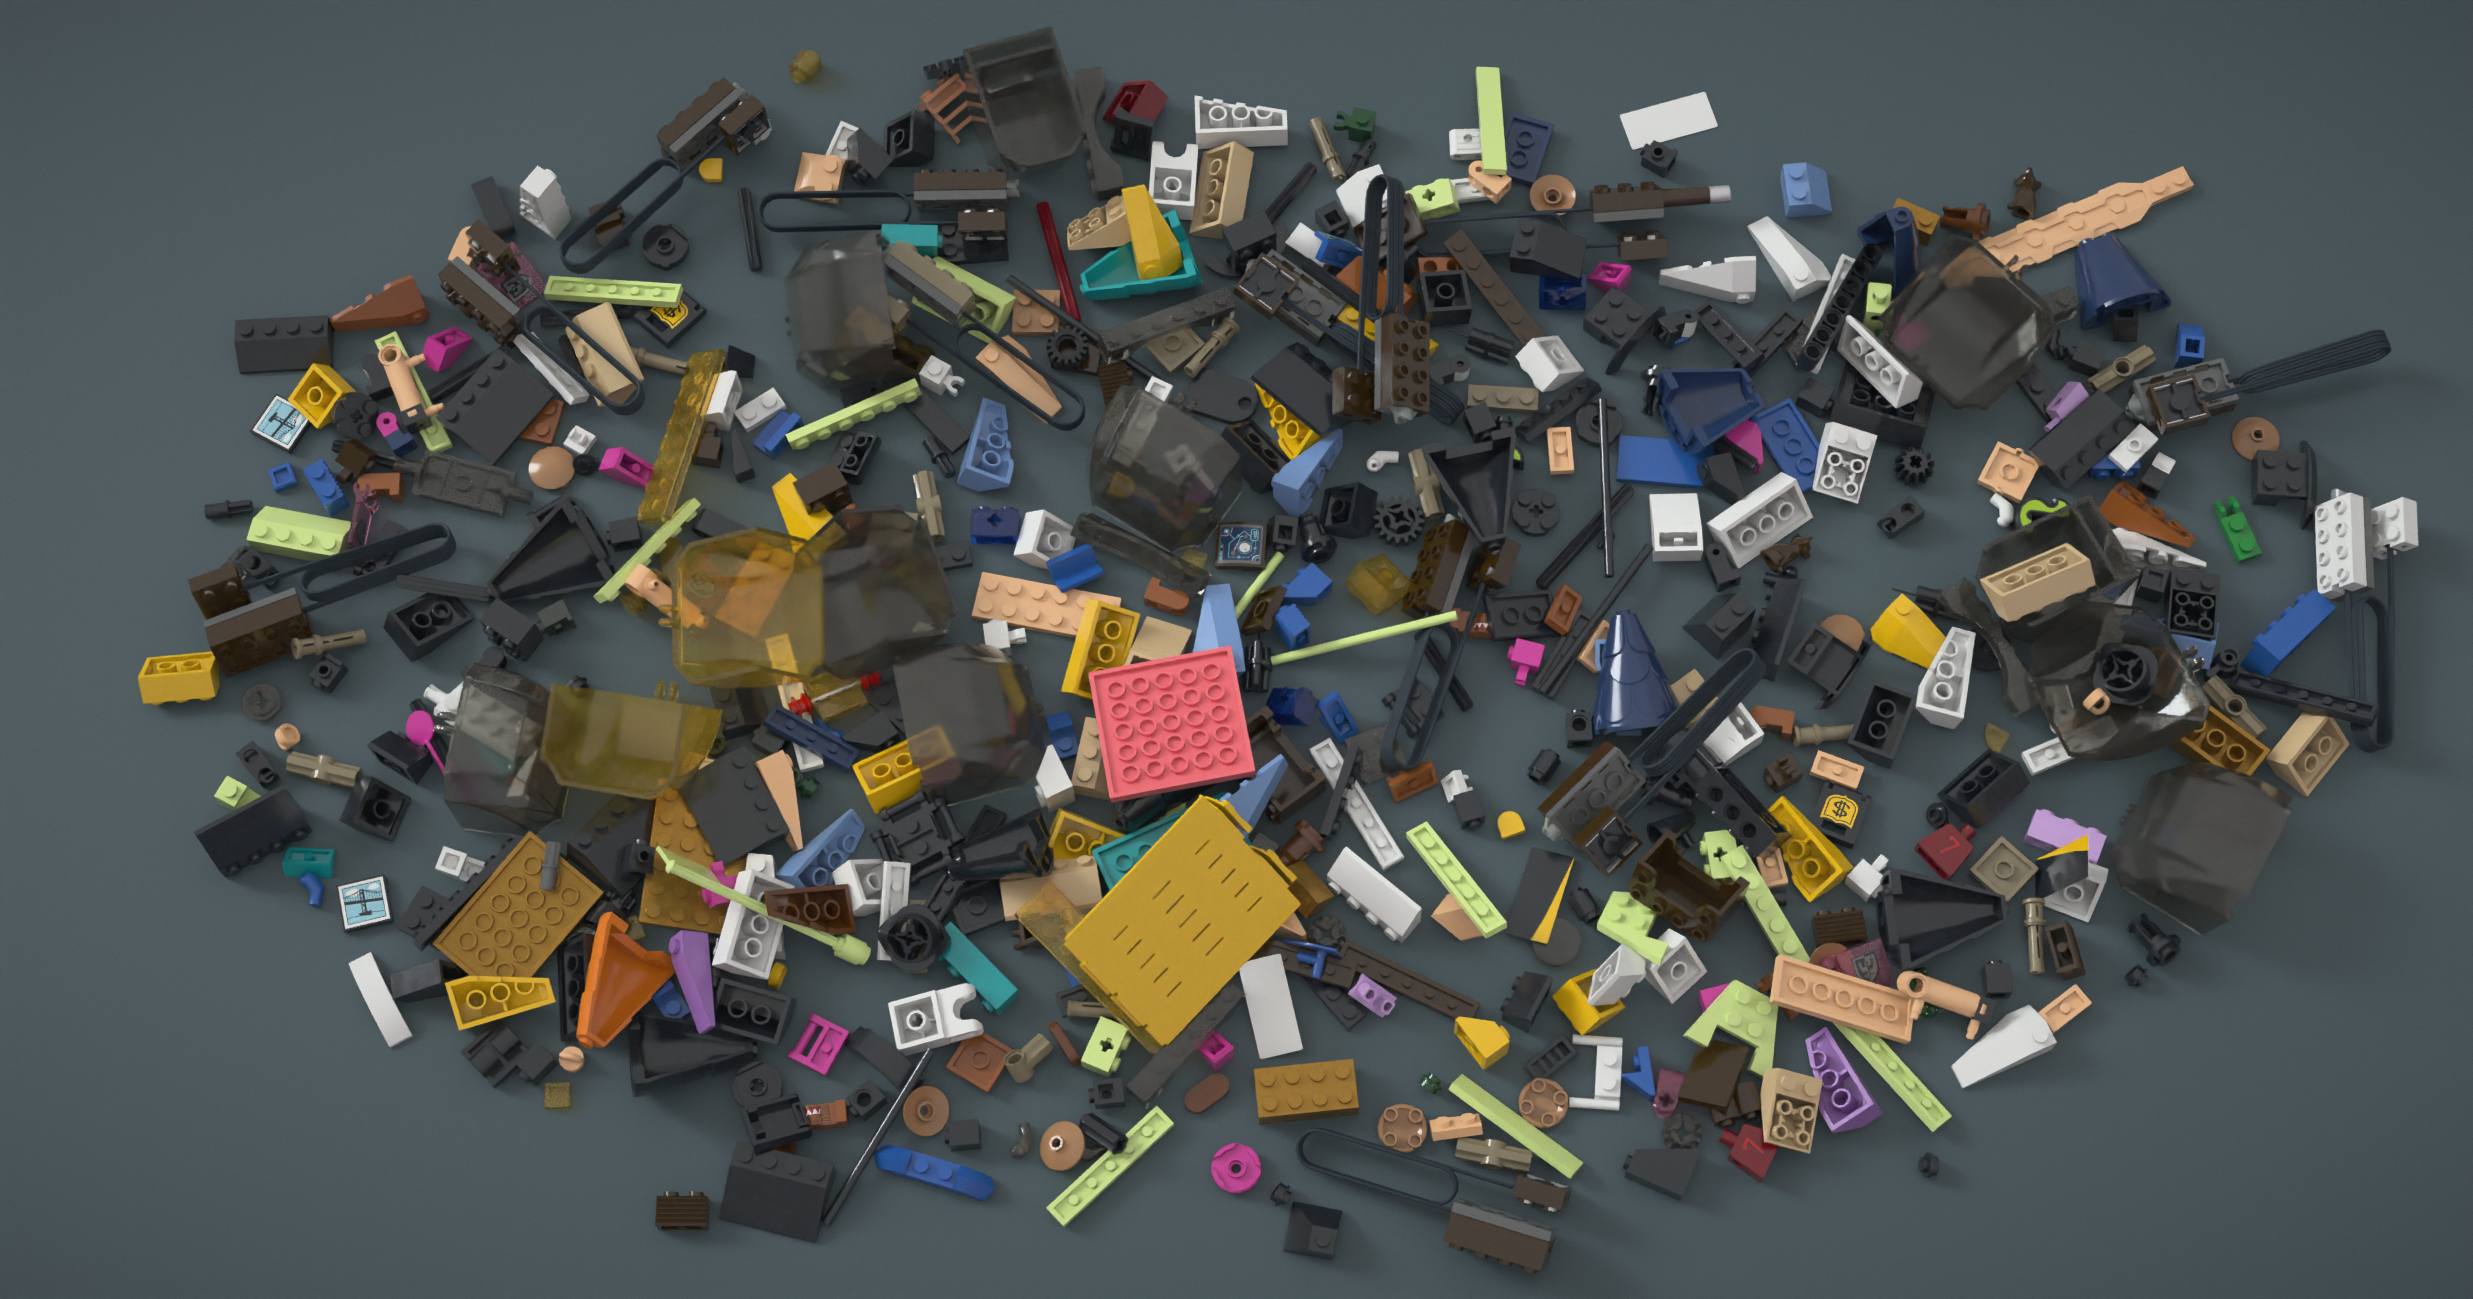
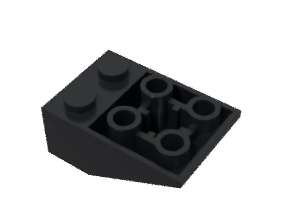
M2179 568L2171 569L2165 586L2164 599L2167 633L2216 639L2220 575Z

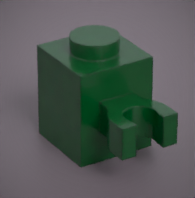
M1354 107L1352 116L1347 115L1345 112L1337 111V119H1342L1344 122H1335L1334 130H1349V140L1363 142L1364 138H1373L1376 126L1375 111Z

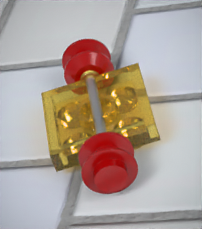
M847 664L841 665L803 681V688L807 695L801 693L798 700L791 697V703L788 704L789 710L802 717V713L805 712L808 715H812L813 707H815L823 723L829 722L867 706V699L860 688L867 692L872 684L878 688L881 675L877 668L868 665V671L863 672L859 669L855 679Z

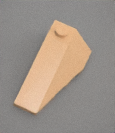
M1009 335L1002 337L1032 359L1027 350ZM991 341L975 357L976 364L1054 418L1062 409L1061 404L1044 377L995 341ZM1033 413L1036 417H1038V418H1039L1041 421H1043L1046 425L1048 424V422H1046V421L1043 420L1041 417H1039L1038 415H1036L1035 413Z
M781 750L757 761L755 765L790 829L785 840L794 853L803 848L792 770L793 763L790 756Z

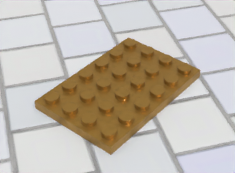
M659 781L649 846L657 848L659 845L710 869L709 866L717 862L677 784ZM655 849L652 869L654 870V875L644 879L638 924L720 936L729 904L710 909L709 904L703 900L702 889L704 887L671 872L668 874L665 870V861ZM747 857L725 866V877L733 875L738 877L739 872L745 871Z
M529 831L432 944L470 976L534 977L605 893L560 855L558 862L560 869H557L555 891L539 889L543 868L540 864H543L546 844Z

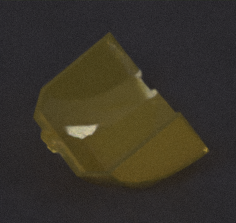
M756 526L688 543L671 570L672 605H659V611L672 613V619H659V625L672 627V665L690 685L712 688H755L806 682L812 678L811 674L825 661L823 566L820 561H815L808 550L810 544L807 539Z
M659 680L656 685L654 699L551 684L540 758L548 765L556 777L555 780L558 785L654 800L679 789L697 773L713 746L723 710L675 702L678 698L679 687L674 682L669 687L667 701L662 700L666 689L665 682Z

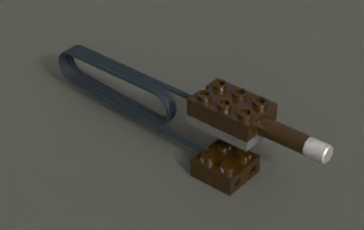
M1654 181L1640 182L1641 186L1634 187L1631 183L1617 184V188H1610L1608 185H1595L1593 190H1589L1590 207L1431 218L1423 221L1425 225L1553 216L1560 221L1562 229L1567 231L1565 222L1556 213L1590 211V217L1594 222L1663 218L1664 208L1730 203L1731 188L1729 185L1662 189L1659 185L1654 184ZM1647 230L1645 235H1638L1636 232H1623L1622 236L1616 237L1617 243L1590 244L1586 246V249L1617 247V255L1621 261L1668 257L1667 238L1663 233H1659V230ZM1418 246V253L1424 257H1452L1449 252L1428 253L1421 250ZM1511 248L1478 251L1482 255L1510 254Z

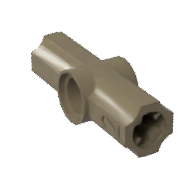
M2143 345L2127 356L2117 358L2112 365L2086 381L2089 391L2092 394L2096 389H2100L2106 394L2117 386L2125 385L2130 378L2156 362L2154 352L2150 347ZM2117 369L2124 370L2126 374L2119 373Z
M1415 449L1408 453L1413 474L1414 491L1416 497L1420 499L1425 520H1438L1445 516L1440 497L1439 480L1425 461L1422 449Z
M919 471L913 475V480L917 493L916 504L919 518L922 520L925 541L938 543L946 539L941 516L943 512L940 496L937 494L933 471Z
M2217 675L2213 676L2201 687L2200 691L2217 707L2220 713L2255 739L2266 731L2267 727L2248 709L2245 699L2235 695ZM2228 706H2235L2238 712H2232Z
M294 751L288 756L286 762V771L288 773L308 777L322 785H331L332 783L351 789L354 787L357 778L362 777L363 771L360 767L339 763L336 759L329 756L318 755L315 757Z
M1460 1137L1457 1141L1454 1159L1480 1163L1482 1167L1493 1170L1505 1168L1529 1173L1533 1151L1507 1146L1506 1143L1493 1139L1481 1141Z

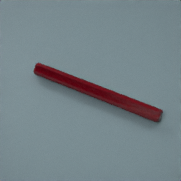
M1046 201L1040 202L1036 205L1065 310L1069 315L1081 322V316L1049 204Z

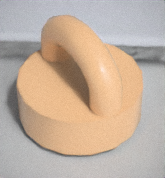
M2097 688L2084 700L2083 706L2093 714L2100 715L2108 710L2110 699L2101 688ZM2103 700L2104 705L2097 709L2095 706Z
M284 723L275 731L276 741L283 750H289L300 741L299 731L291 724Z
M567 1047L559 1054V1062L565 1071L577 1072L584 1066L585 1057L579 1048Z

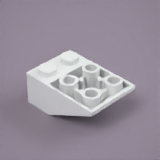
M1835 422L1826 423L1819 445L1812 490L1858 504L1877 435Z
M1697 493L1650 494L1653 562L1701 561L1703 539Z
M1740 702L1704 743L1726 765H1729L1761 744L1765 733Z

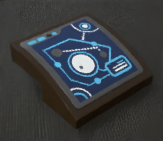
M1218 522L1215 567L1218 570L1241 568L1243 571L1265 570L1269 525L1257 522Z

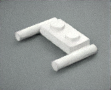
M1573 1034L1572 1044L1597 1046L1594 1099L1569 1097V1107L1619 1111L1623 1038Z

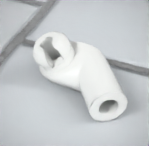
M1376 451L1367 461L1368 470L1377 472L1386 463H1398L1399 452Z
M1995 493L1990 499V503L1999 509L2000 517L1997 519V522L2002 527H2008L2014 520V508L2010 502L1998 493Z

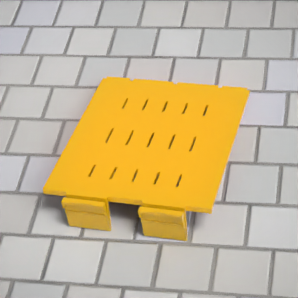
M1201 794L1192 806L1064 938L1066 940L1064 945L1081 962L1079 966L1107 995L1112 994L1110 998L1138 1027L1147 1024L1145 1029L1161 1046L1164 1044L1169 1045L1301 905L1287 889L1289 885L1283 880L1285 878L1294 882L1297 879L1295 874L1281 862L1274 851L1268 849L1265 852L1263 849L1251 845L1248 846L1243 840L1245 837L1237 828L1247 833L1253 828L1239 816L1228 801L1223 800L1220 802L1217 799L1204 797Z

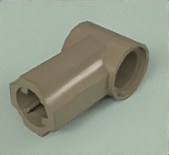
M1039 1033L1021 1050L1017 1049L1009 1052L1004 1058V1064L1014 1081L1022 1083L1029 1080L1033 1076V1068L1052 1051L1053 1046Z

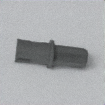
M546 842L543 864H540L543 868L539 889L555 891L557 869H560L558 862L561 843Z

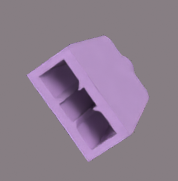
M2069 381L2048 405L2046 412L2052 421L2044 427L2046 432L2051 430L2089 396L2080 382Z

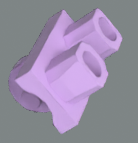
M1364 974L1360 975L1357 984L1348 992L1350 996L1381 1018L1390 1014L1397 999Z

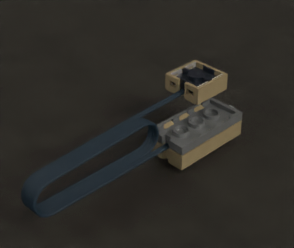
M898 240L895 245L891 242L888 244L887 249L879 256L883 259L882 263L886 276L959 329L954 337L956 352L915 324L910 317L909 305L900 298L895 300L890 296V291L882 285L878 287L872 283L861 296L865 311L896 331L897 335L904 336L908 329L913 326L1053 427L1062 431H1070L1082 424L1085 418V404L1082 397L1076 391L971 316L976 309V303L972 293L973 289L964 282L960 284L954 280L955 277L951 272L936 267V262L929 256L925 255L923 257L918 254L917 248L911 243L906 242L905 244ZM967 319L975 323L961 327ZM971 330L984 333L1075 399L1081 407L1079 416L1068 423L1054 419L962 354L958 348L960 337L965 332Z

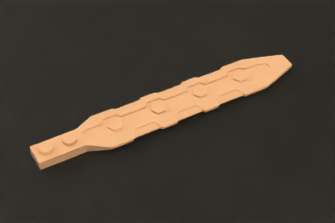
M2183 166L2144 183H2116L2099 190L2093 196L2076 203H2068L2057 208V211L2035 220L2030 219L2016 225L2014 229L1994 237L1989 236L1966 246L1937 275L1945 289L1971 287L1975 276L2009 277L2011 273L2035 263L2045 262L2052 259V256L2075 246L2080 247L2079 243L2086 238H2092L2093 240L2116 229L2121 230L2140 222L2151 206L2191 190L2194 184Z

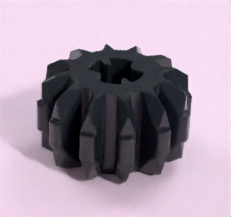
M1914 446L1910 447L1909 451L1903 449L1900 455L1895 458L1894 472H1898V480L1905 479V486L1909 482H1913L1915 487L1918 486L1919 481L1925 484L1928 481V477H1932L1934 473L1932 468H1934L1935 463L1930 460L1931 453L1923 454V447L1919 451H1916Z

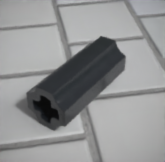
M1094 1113L1084 1114L1080 1119L1078 1127L1082 1130L1083 1134L1113 1155L1121 1154L1126 1149L1128 1137Z

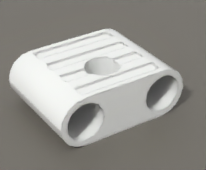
M1454 129L1449 132L1451 159H1482L1480 129Z

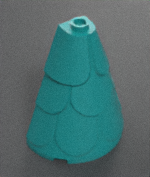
M1171 210L1162 216L1179 242L1183 261L1182 267L1168 277L1140 281L1132 242L1130 241L1116 250L1110 251L1080 274L1083 284L1079 286L1083 297H1088L1090 301L1130 298L1131 295H1148L1203 285L1198 263L1176 210Z

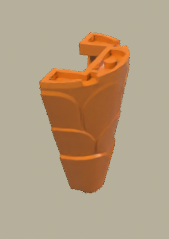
M613 912L604 913L599 919L591 960L587 970L585 992L581 995L576 1038L579 1040V1044L587 1049H592L593 1047L604 1048L632 1021V1017L675 973L672 959L664 951H647L628 937L625 932L629 925Z

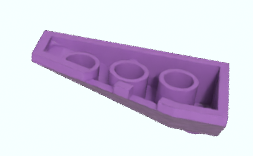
M681 930L670 939L669 951L673 967L699 1034L704 1035L715 1027L708 933Z
M1824 1027L1805 1040L1814 1078L1823 1080L1819 1098L1820 1104H1818L1820 1113L1833 1133L1862 1128L1883 1114L1872 1094L1827 1027Z

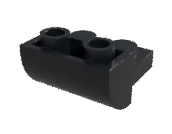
M844 431L828 464L835 461L844 479L851 485H861L882 444V440L876 434L858 431L855 434Z

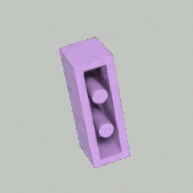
M2036 809L2023 842L2050 853L2088 834V860L2096 864L2107 836L2101 834V831L2098 829L2082 827L2072 819L2056 817L2049 810Z

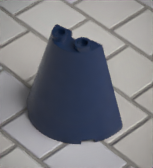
M2108 232L2093 240L2092 238H2086L2079 243L2080 247L2075 252L2074 257L2082 330L2104 325L2108 313L2145 303L2148 312L2170 307L2171 300L2167 292L2120 240L2115 237L2113 232Z
M1744 368L1664 369L1659 373L1657 394L1662 395L1663 405H1660L1659 409L1664 425L1674 443L1682 451H1690L1691 454L1704 451L1765 408V402L1759 393L1753 392V379L1748 376Z

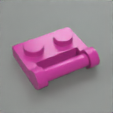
M811 1013L805 1031L794 1050H790L787 1057L827 1077L850 1036V1032ZM817 1027L823 1028L807 1057L802 1055Z

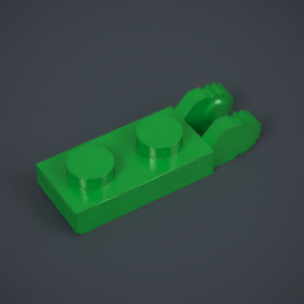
M2231 496L2227 499L2228 506L2233 514L2227 516L2226 509L2220 500L2214 502V509L2219 518L2220 527L2237 563L2259 557L2262 552L2243 511L2241 512L2236 497Z

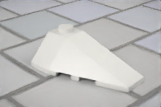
M1768 216L1747 226L1750 234L1793 302L1829 285L1832 276L1823 262Z
M1756 256L1724 258L1725 263L1715 265L1711 261L1703 262V265L1698 268L1686 265L1660 270L1659 285L1726 302L1746 304L1754 300L1756 292Z
M2111 529L2107 537L2106 565L2116 566L2119 563L2144 569L2145 565H2149L2169 572L2172 568L2204 572L2206 568V562L2137 532H2131L2128 529Z
M1952 627L1919 685L1916 709L1931 724L1955 729L1964 719L1975 632Z
M2027 1005L2007 1014L1959 1058L1951 1068L1962 1089L2052 1050L2057 1042L2045 1019L2030 1005Z

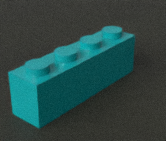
M950 922L945 926V929L951 938V945L937 961L941 962L943 960L948 965V972L955 979L960 977L965 983L974 985L976 994L982 999L981 1005L989 1013L994 1011L999 1016L1020 996L1018 989Z

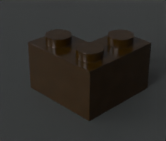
M835 461L793 482L795 492L808 515L822 511L827 505L832 514L836 511L841 512L853 503L848 484Z

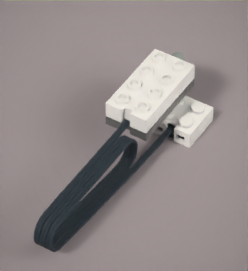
M2333 489L2330 501L2315 506L2318 592L2325 598L2337 602L2345 600L2349 697L2367 701L2363 622L2364 604L2370 605L2376 614L2377 704L2380 705L2377 714L2376 742L2371 737L2368 726L2350 722L2354 743L2360 750L2372 753L2390 746L2394 738V555L2397 554L2398 550L2407 551L2418 546L2416 501L2401 497L2371 509V499L2339 489ZM2373 557L2382 560L2387 558L2388 611L2382 601L2374 596L2359 599L2352 607L2353 592L2362 594L2375 589Z

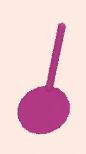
M423 710L413 712L406 724V734L411 739L410 742L416 746L418 744L422 746L427 745L443 775L449 780L450 775L430 743L435 731L432 717Z

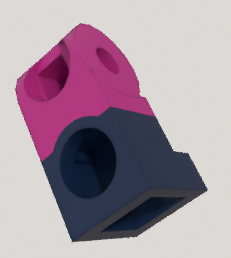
M385 412L378 416L376 420L377 427L396 457L402 458L418 448L410 432L402 434L401 426L393 413Z

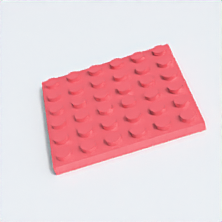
M1231 646L1088 673L1111 803L1256 775Z

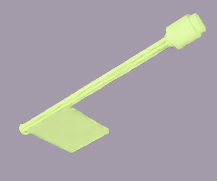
M659 845L657 846L656 850L665 861V870L668 874L671 872L826 943L832 946L835 956L854 965H864L868 960L871 948L867 946L866 942L848 934L836 937L829 933L770 917L767 913L766 904L721 884L709 868Z

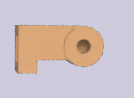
M1474 161L1469 166V183L1495 204L1511 189L1512 179L1509 176L1503 175L1500 178L1498 175L1483 174L1482 161Z
M469 226L461 230L447 260L451 263L458 256L475 270L476 266L473 261V253L475 251L468 245L469 239L465 233L470 228Z

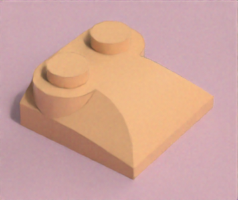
M802 152L794 191H841L847 160L835 155L826 156ZM807 198V200L834 205L839 203V198Z

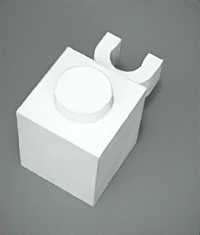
M932 355L919 373L921 385L939 395H942L945 389H947L951 395L956 397L958 390L952 386L959 384L963 387L965 384L963 378L953 376L951 365Z
M1000 619L990 620L988 623L983 624L988 659L1012 655L1010 644L1027 643L1025 628L1008 631L1007 621Z
M1882 854L1872 865L1862 859L1848 874L1844 883L1866 902L1871 897L1876 899L1877 892H1881L1883 886L1880 884L1883 875L1880 872L1886 867L1889 860Z

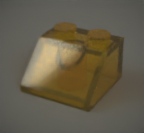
M1384 554L1358 563L1344 582L1350 589V592L1358 597L1366 605V608L1376 616L1389 611L1401 601L1411 583Z

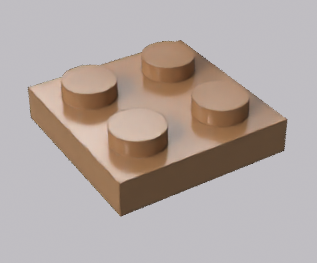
M1014 290L1016 300L1013 305V336H1052L1053 330L1058 332L1059 318L1020 291ZM1035 290L1060 308V290Z

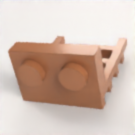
M958 73L951 77L945 75L936 83L939 87L933 92L931 89H928L919 97L922 101L917 104L922 112L927 109L956 144L960 142V139L955 134L978 114L982 113L986 119L991 116L984 104L982 105L979 102L977 96L968 88L969 86L961 80ZM964 91L969 98L945 119H942L938 112ZM973 102L978 109L951 130L946 123Z

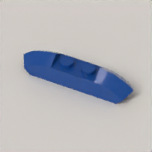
M883 1145L874 1153L876 1168L893 1175L978 1201H985L994 1191L992 1177L962 1165L892 1145Z

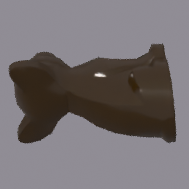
M2028 167L2025 174L2014 180V185L2018 187V190L2015 192L2014 201L2007 205V209L2013 210L2011 214L2014 217L2024 219L2033 218L2037 201L2032 190H2038L2041 187V182L2037 181L2033 176L2032 168Z
M1797 533L1792 538L1791 544L1779 543L1772 545L1765 550H1761L1760 555L1772 572L1781 574L1784 572V565L1794 561L1798 555L1804 559H1808L1811 556L1809 553L1811 549L1810 541L1813 538L1812 536L1801 537Z

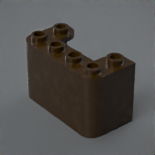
M1266 705L1246 720L1256 773L1280 754L1288 763L1286 771L1265 807V814L1272 823L1276 821L1281 824L1326 790L1327 778L1320 769L1314 772L1312 763L1309 765L1285 736L1279 723L1276 724L1271 718L1274 716V713ZM1256 775L1240 778L1237 780L1239 783H1242L1244 780L1249 781L1255 779Z
M1668 829L1638 861L1628 886L1629 893L1633 899L1692 936L1695 940L1707 943L1741 906L1750 882L1741 876L1734 882H1730V879L1727 877L1722 883L1718 882L1682 858L1685 850L1683 848L1679 850L1676 845L1678 835Z

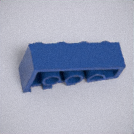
M2313 589L2307 595L2303 592L2294 602L2296 604L2294 608L2288 606L2280 615L2282 618L2280 621L2277 619L2273 620L2266 628L2268 632L2265 635L2261 632L2252 641V644L2255 646L2240 666L2247 672L2269 677L2273 670L2276 671L2288 656L2292 655L2305 639L2307 640L2328 619L2336 607L2316 589Z

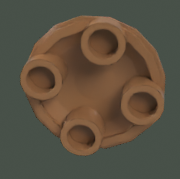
M558 446L539 450L529 463V474L532 482L546 490L565 489L575 473L572 455L566 449Z
M1833 615L1826 618L1820 624L1821 627L1832 633L1836 638L1858 651L1865 633L1862 626L1854 618L1847 615Z
M1536 1078L1528 1083L1521 1091L1518 1100L1519 1111L1522 1117L1529 1124L1538 1128H1550L1558 1124L1565 1117L1568 1109L1567 1093L1559 1084L1549 1079Z
M1397 1104L1388 1107L1379 1118L1378 1134L1386 1147L1408 1153L1419 1148L1426 1138L1427 1124L1420 1109L1411 1105Z

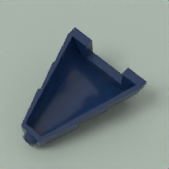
M1896 207L1875 215L1874 219L1867 221V223L1859 226L1857 229L1863 246L1868 243H1874L1878 246L1888 244L1894 257V283L1891 284V304L1894 310L1906 304L1915 295L1923 274L1919 233L1914 216L1908 208Z
M1630 609L1616 611V616L1611 617L1602 653L1603 664L1596 688L1597 694L1591 717L1592 737L1659 727L1680 706L1669 684L1670 680L1655 655L1656 650L1637 615L1635 613L1631 614Z

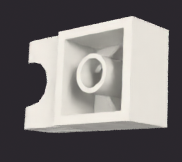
M1153 141L1149 193L1162 215L1175 209L1180 219L1193 220L1198 157L1197 144H1187L1186 151L1182 156L1172 157L1165 152L1164 142Z
M964 983L888 1003L897 1051L907 1056L925 1051L926 1048L933 1049L983 1034V1025L978 1020H962L960 1017V1009L963 1004L976 997L975 986Z

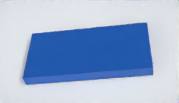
M1790 397L1752 416L1749 420L1754 421L1761 431L1762 443L1780 472L1795 478L1802 493L1805 494L1813 489L1820 444Z
M1620 435L1616 482L1706 489L1698 477L1696 465L1706 457L1713 456L1714 446L1711 445L1700 453L1691 454L1690 451H1682L1672 439Z

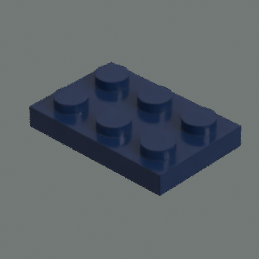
M1510 112L1504 129L1507 164L1506 175L1512 181L1532 186L1537 180L1554 124Z

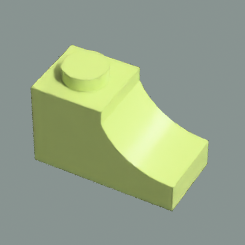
M226 776L214 795L222 806L232 811L261 797L248 788V786L229 776Z

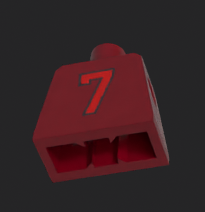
M1949 823L1921 839L1914 850L1941 879L1950 881L1972 853L1974 848L1968 841L1976 835V832L1969 824H1965L1960 830H1957Z
M1748 1124L1743 1125L1739 1135L1725 1128L1719 1140L1720 1143L1732 1148L1727 1160L1759 1183L1762 1182L1779 1147L1764 1142L1763 1129Z

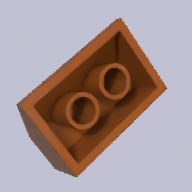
M1357 256L1336 276L1337 279L1359 295L1362 256ZM1379 266L1376 308L1383 311L1387 296V269L1383 270ZM1405 282L1404 316L1408 314L1419 297L1413 293L1415 289ZM1398 304L1395 314H1398Z

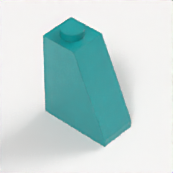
M882 224V252L887 249L890 242L895 245L898 240L905 244L906 242L911 243L917 248V253L923 257L925 255L930 258L938 256V248H942V234H938V225Z

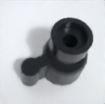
M2226 647L2218 653L2211 663V668L2206 671L2203 677L2204 681L2207 682L2216 675L2222 679L2231 677L2237 669L2240 659L2238 650L2233 647Z

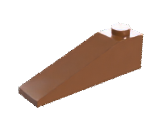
M412 274L388 283L383 286V292L376 296L373 294L366 296V301L359 306L351 305L329 318L336 332L419 324L429 318L430 314Z
M2122 480L2110 491L2096 512L2101 515L2100 518L2107 524H2114L2124 529L2190 548L2197 540L2195 536L2177 521L2171 519L2168 521L2165 518L2164 510L2146 502L2148 497L2125 480Z

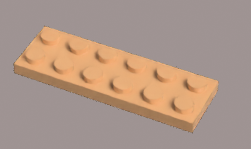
M982 572L972 619L987 622L1000 619L1007 621L1008 626L1076 638L1087 599L1100 600L1121 607L1122 599L1076 589L1061 593L1055 585Z
M1784 955L1776 957L1770 996L1771 1004L1903 1044L1911 1041L1913 1019L1910 1018L1915 998L1904 995L1900 991Z

